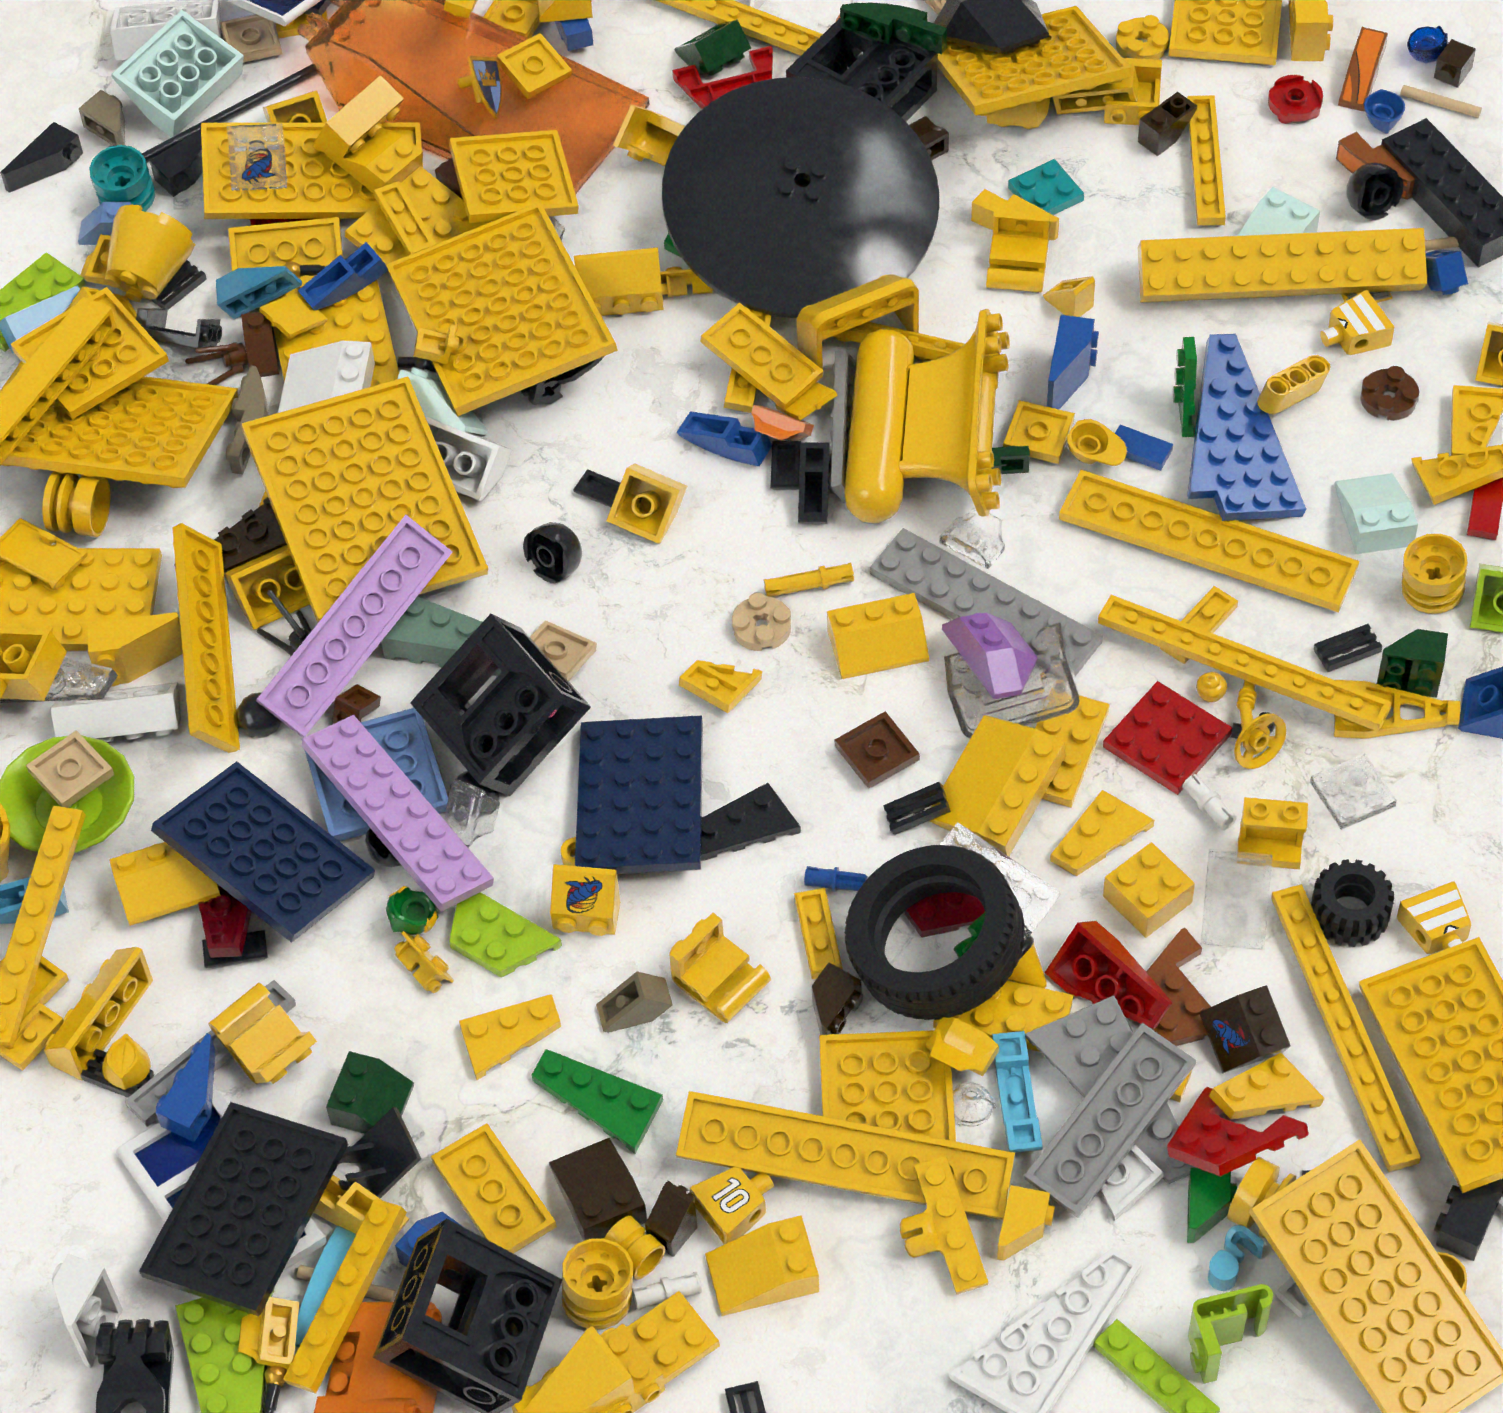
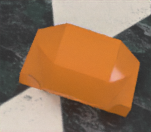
M754 405L751 412L754 417L755 431L778 440L798 441L811 436L814 428L813 424L802 420L799 421L789 415L764 406Z

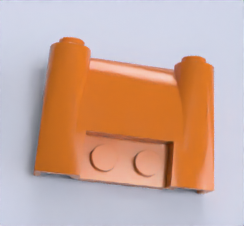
M393 1302L361 1303L333 1359L326 1395L317 1396L314 1413H433L437 1390L373 1358ZM430 1302L425 1315L442 1323L440 1310L437 1309L434 1303Z

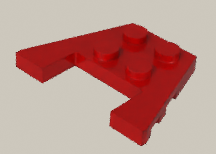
M768 46L749 51V60L754 69L753 72L703 84L696 66L691 65L672 70V77L685 93L703 109L712 101L732 90L758 81L772 79L773 48Z
M1206 1087L1169 1141L1167 1150L1171 1158L1217 1176H1222L1257 1160V1153L1266 1149L1272 1151L1279 1150L1285 1147V1140L1294 1136L1300 1140L1308 1136L1309 1132L1307 1123L1286 1115L1281 1116L1262 1132L1221 1118L1219 1115L1223 1111L1209 1097L1212 1088Z

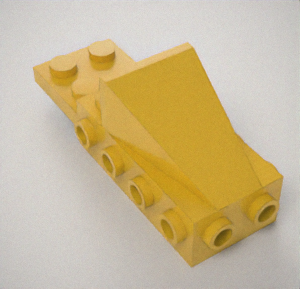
M678 1291L627 1327L621 1324L617 1328L607 1329L601 1335L598 1334L593 1326L586 1329L558 1366L549 1369L542 1379L533 1386H526L522 1400L511 1406L513 1413H634L645 1404L658 1398L665 1391V1384L720 1347L719 1340L682 1293Z

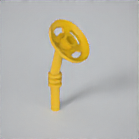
M1244 680L1236 705L1240 711L1242 731L1235 743L1234 755L1236 761L1242 767L1255 769L1267 764L1280 751L1286 738V724L1283 719L1275 714H1264L1253 719L1252 710L1255 708L1257 697L1255 691L1256 684ZM1272 722L1275 724V736H1270V730L1267 727ZM1241 742H1243V747L1245 748L1243 756L1240 752ZM1267 746H1269L1262 754L1253 758V755L1262 752Z

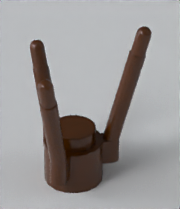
M242 342L196 348L195 353L211 354L185 360L186 364L222 358L224 366L232 368L208 382L207 384L217 385L234 374L244 372L242 365L248 364L247 353Z

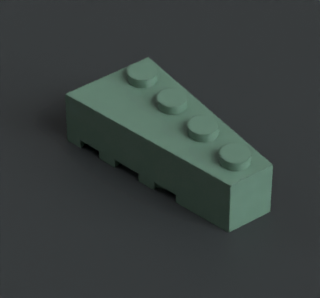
M417 596L381 641L384 658L395 660L396 657L407 658L411 663L421 664L422 661L438 663L439 667H443L480 626L482 621ZM498 668L493 676H498L502 671Z

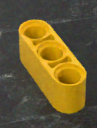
M1311 355L1272 375L1267 379L1259 395L1258 406L1266 413L1277 414L1317 393L1330 371V363L1324 357Z

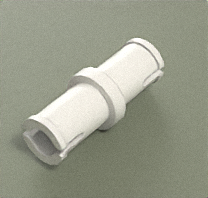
M1197 774L1185 780L1183 789L1198 803V808L1201 812L1208 813L1221 830H1226V827L1230 828L1235 823L1237 816L1223 804L1221 796L1216 791H1211Z
M696 1271L692 1274L668 1279V1277L660 1278L658 1283L632 1288V1296L635 1307L639 1310L643 1307L662 1303L678 1291L683 1296L702 1293V1284Z

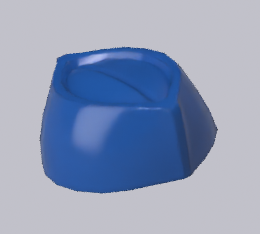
M1380 89L1365 99L1364 109L1370 123L1379 131L1388 134L1402 118L1405 111V103L1399 95Z

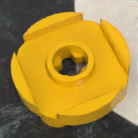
M1147 15L1145 17L1133 18L1123 21L1118 25L1116 49L1122 57L1127 58L1129 56L1137 59L1159 60L1164 56V51L1168 50L1169 32L1156 16ZM1137 39H1147V42H1142V40Z

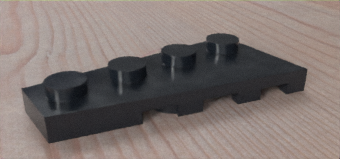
M766 783L702 817L701 861L715 858L717 853L733 850V852L743 850L745 845L762 841L763 844L776 840L777 836L787 833L790 836L801 833V826L770 784Z

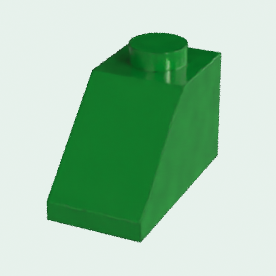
M1190 1168L1187 1243L1194 1244L1227 1216L1230 1203L1237 1191V1183H1231V1172L1217 1176L1199 1168Z

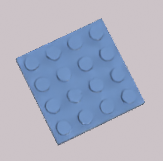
M415 708L361 722L438 813L451 810L424 720ZM305 751L328 833L338 841L366 834L370 827Z

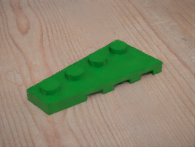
M545 1049L532 1073V1081L564 1104L568 1103L578 1110L579 1115L588 1121L589 1119L603 1128V1132L613 1139L617 1138L623 1142L626 1148L636 1154L663 1102V1094L548 1049Z

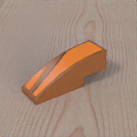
M1365 27L1361 28L1344 80L1338 106L1365 111L1364 102L1371 94L1378 75L1379 65L1386 48L1387 32Z
M1357 131L1338 141L1336 160L1353 174L1362 165L1373 162L1388 165L1396 170L1398 176L1403 180V194L1401 198L1406 200L1412 198L1415 178L1382 144L1372 148Z

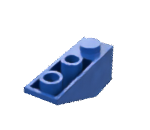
M206 1033L201 1043L197 1042L194 1045L190 1054V1060L184 1069L178 1070L174 1077L172 1088L167 1095H163L159 1099L156 1106V1115L160 1126L192 1142H195L211 1117L216 1049L212 1037L208 1033Z

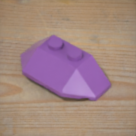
M975 613L969 616L958 617L942 624V631L993 699L1022 694L1038 657L1011 622L989 613Z

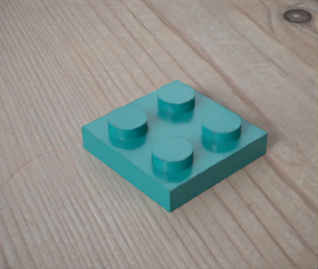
M1055 159L1008 180V188L1013 194L1052 215L1084 201V192Z

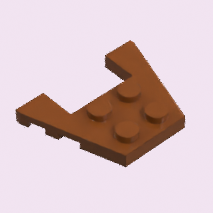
M1185 927L1178 932L1146 971L1173 1002L1158 1026L1152 1030L1175 1046L1203 1040L1204 1036H1207L1199 1013L1211 1007L1179 969V967L1196 958L1202 952L1200 944Z

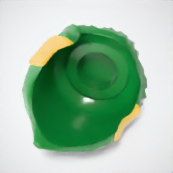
M403 886L389 895L386 913L393 932L402 933L404 931L410 935H417L423 932L427 933L433 928L439 917L438 911L425 892L413 891L409 887Z

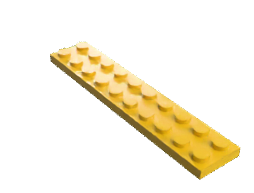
M1080 470L1059 512V520L1338 613L1359 566L1358 560L1237 520L1222 521L1221 516L1084 470Z
M693 1091L688 1092L676 1152V1158L729 1168L738 1167L744 1171L765 1173L770 1176L926 1205L914 1165L946 1155L965 1213L1000 1220L1004 1218L1015 1156L1014 1152Z

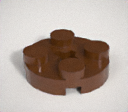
M1391 366L1388 369H1380L1363 379L1360 400L1362 406L1369 414L1377 418L1378 414L1387 416V420L1394 421L1406 418L1413 413L1419 398V387L1416 381L1405 373L1402 367ZM1387 391L1393 392L1395 397L1384 395V393Z

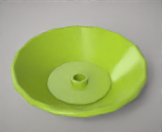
M67 736L52 737L27 748L6 767L0 779V803L5 809L10 822V838L24 849L39 851L52 807H61L28 772L26 765ZM86 736L82 737L112 767L114 775L69 807L83 810L86 815L74 853L101 843L123 824L134 802L135 776L125 756L105 741Z

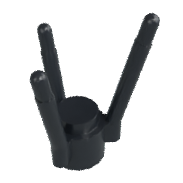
M268 590V596L294 630L289 636L290 646L261 628L257 630V633L292 656L312 629L302 611L298 610L296 614L303 627L300 628L274 592Z

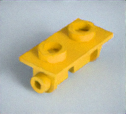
M670 267L660 272L661 283H664L661 284L662 295L668 294V297L688 295L687 285H692L693 295L713 293V289L706 285L691 269L682 270L681 267Z
M404 931L401 933L407 940L399 942L395 946V956L411 972L420 965L413 976L426 991H431L432 993L439 991L443 979L450 982L454 981L447 973L449 966L439 956L435 955L433 957L428 951L431 946L419 934L414 937Z

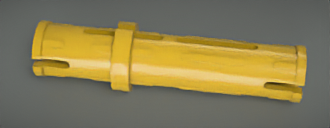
M850 562L827 568L824 565L818 566L816 570L763 579L766 596L772 597L822 587V589H828L829 585L854 581V572Z

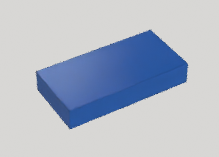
M1121 424L1115 432L1125 442L1127 447L1126 458L1160 471L1173 451L1172 443Z

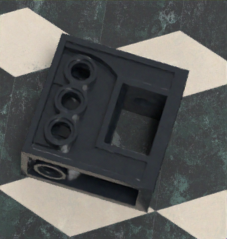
M839 18L786 70V77L816 78L850 86L878 99L907 122L937 91L938 53L893 38L889 44L855 32H850L840 27ZM841 65H846L848 69L842 75L835 72Z
M491 613L410 702L480 785L508 796L514 793L591 708L588 702L521 627ZM499 668L502 672L478 699L470 705L468 701ZM555 710H557L555 715L549 717ZM514 755L516 756L514 760L508 762Z
M446 1218L417 1238L373 1358L480 1413H500L522 1400L563 1279ZM436 1284L458 1294L448 1326L425 1315Z

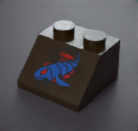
M1267 985L1236 995L1199 1013L1222 1074L1283 1053L1291 1046Z

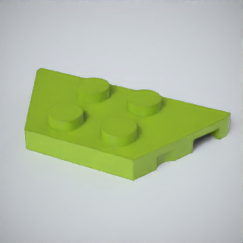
M481 892L456 905L449 939L450 948L501 978L514 972L519 966H526L536 961L537 955L551 948L553 951H556L562 946L560 938Z

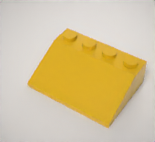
M984 715L943 785L951 812L929 821L1008 859L1066 757L1064 741L1032 727ZM941 802L932 805L931 808L941 804Z

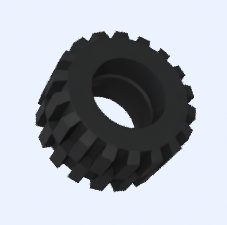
M1349 859L1342 860L1341 865H1338L1336 862L1330 864L1329 870L1324 868L1321 871L1314 885L1311 901L1313 913H1315L1316 919L1324 931L1325 938L1327 940L1334 938L1336 939L1335 944L1341 946L1342 942L1348 943V947H1356V943L1359 942L1362 946L1369 944L1370 939L1376 941L1380 938L1381 932L1384 933L1390 921L1394 904V891H1391L1392 883L1390 880H1385L1386 874L1382 870L1375 871V865L1371 863L1367 866L1363 865V860L1356 859L1355 863H1350ZM1354 897L1363 901L1367 907L1357 910L1349 909L1341 905L1337 899Z

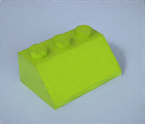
M1479 563L1470 622L1471 628L1503 632V567Z

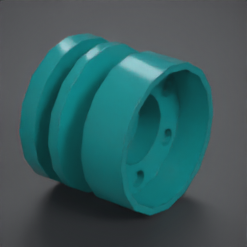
M126 145L111 146L100 151L93 158L89 167L90 178L100 205L103 202H131V205H141L144 212L152 206L155 199V187L149 174L146 160L139 150Z

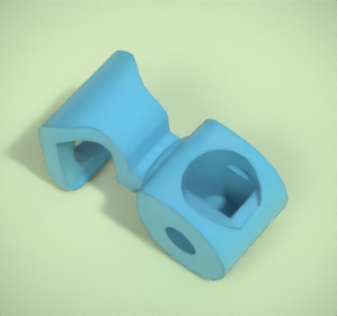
M1236 1225L1231 1227L1226 1234L1224 1250H1219L1210 1261L1208 1281L1218 1291L1230 1290L1237 1282L1238 1263H1241L1245 1256L1244 1252L1238 1249L1237 1243L1254 1254L1258 1259L1262 1257L1264 1241L1245 1226Z

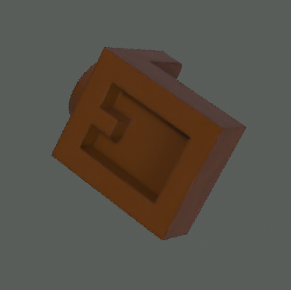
M358 684L354 685L335 698L332 723L335 724L352 715H355L361 722L364 716L380 707L381 696Z

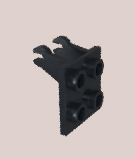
M391 1108L353 1146H347L339 1164L357 1163L360 1164L363 1171L345 1174L347 1181H338L342 1190L347 1191L354 1182H357L381 1198L422 1159L398 1108Z

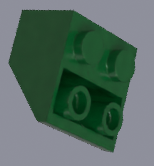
M1416 629L1384 648L1376 684L1437 698L1445 664L1448 633Z

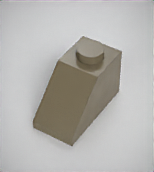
M100 90L78 108L83 127L113 146L125 145V118L122 111V103L116 96L109 95Z
M637 971L598 1002L596 1007L603 1032L609 1033L652 1022L673 1004L665 978Z

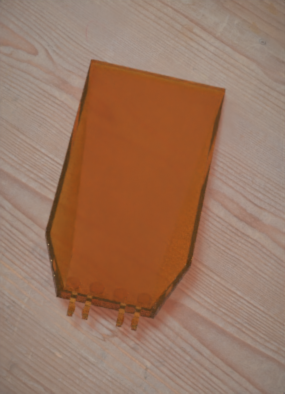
M330 0L339 9L328 21L319 14L310 13L306 19L309 25L301 23L298 26L297 31L299 35L309 41L305 45L306 53L339 111L381 75L404 98L398 107L401 112L391 122H420L422 148L448 160L452 158L449 148L450 138L557 130L575 194H577L615 148L613 144L630 105L645 109L650 105L649 97L560 55L572 69L571 77L529 99L525 97L500 67L503 98L499 116L495 119L484 103L476 104L473 86L461 89L457 81L459 78L471 75L467 56L497 57L498 54L524 42L527 38L473 12L469 19L456 17L450 12L443 10L446 0Z

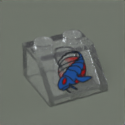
M283 125L227 126V153L231 191L287 188Z

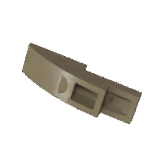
M252 365L247 376H243L241 380L239 397L235 398L232 404V414L236 416L237 423L234 430V440L232 444H228L226 449V460L230 463L232 473L242 475L251 455L242 431V423L269 416L261 376L257 367Z

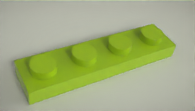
M1118 1319L1094 1341V1348L1168 1413H1220V1408Z

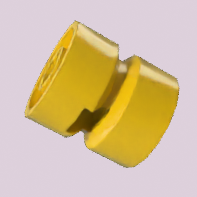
M626 1216L608 1231L604 1239L618 1243L628 1252L633 1262V1277L638 1280L647 1276L660 1263L665 1254V1246L653 1235H644L646 1229L632 1216Z

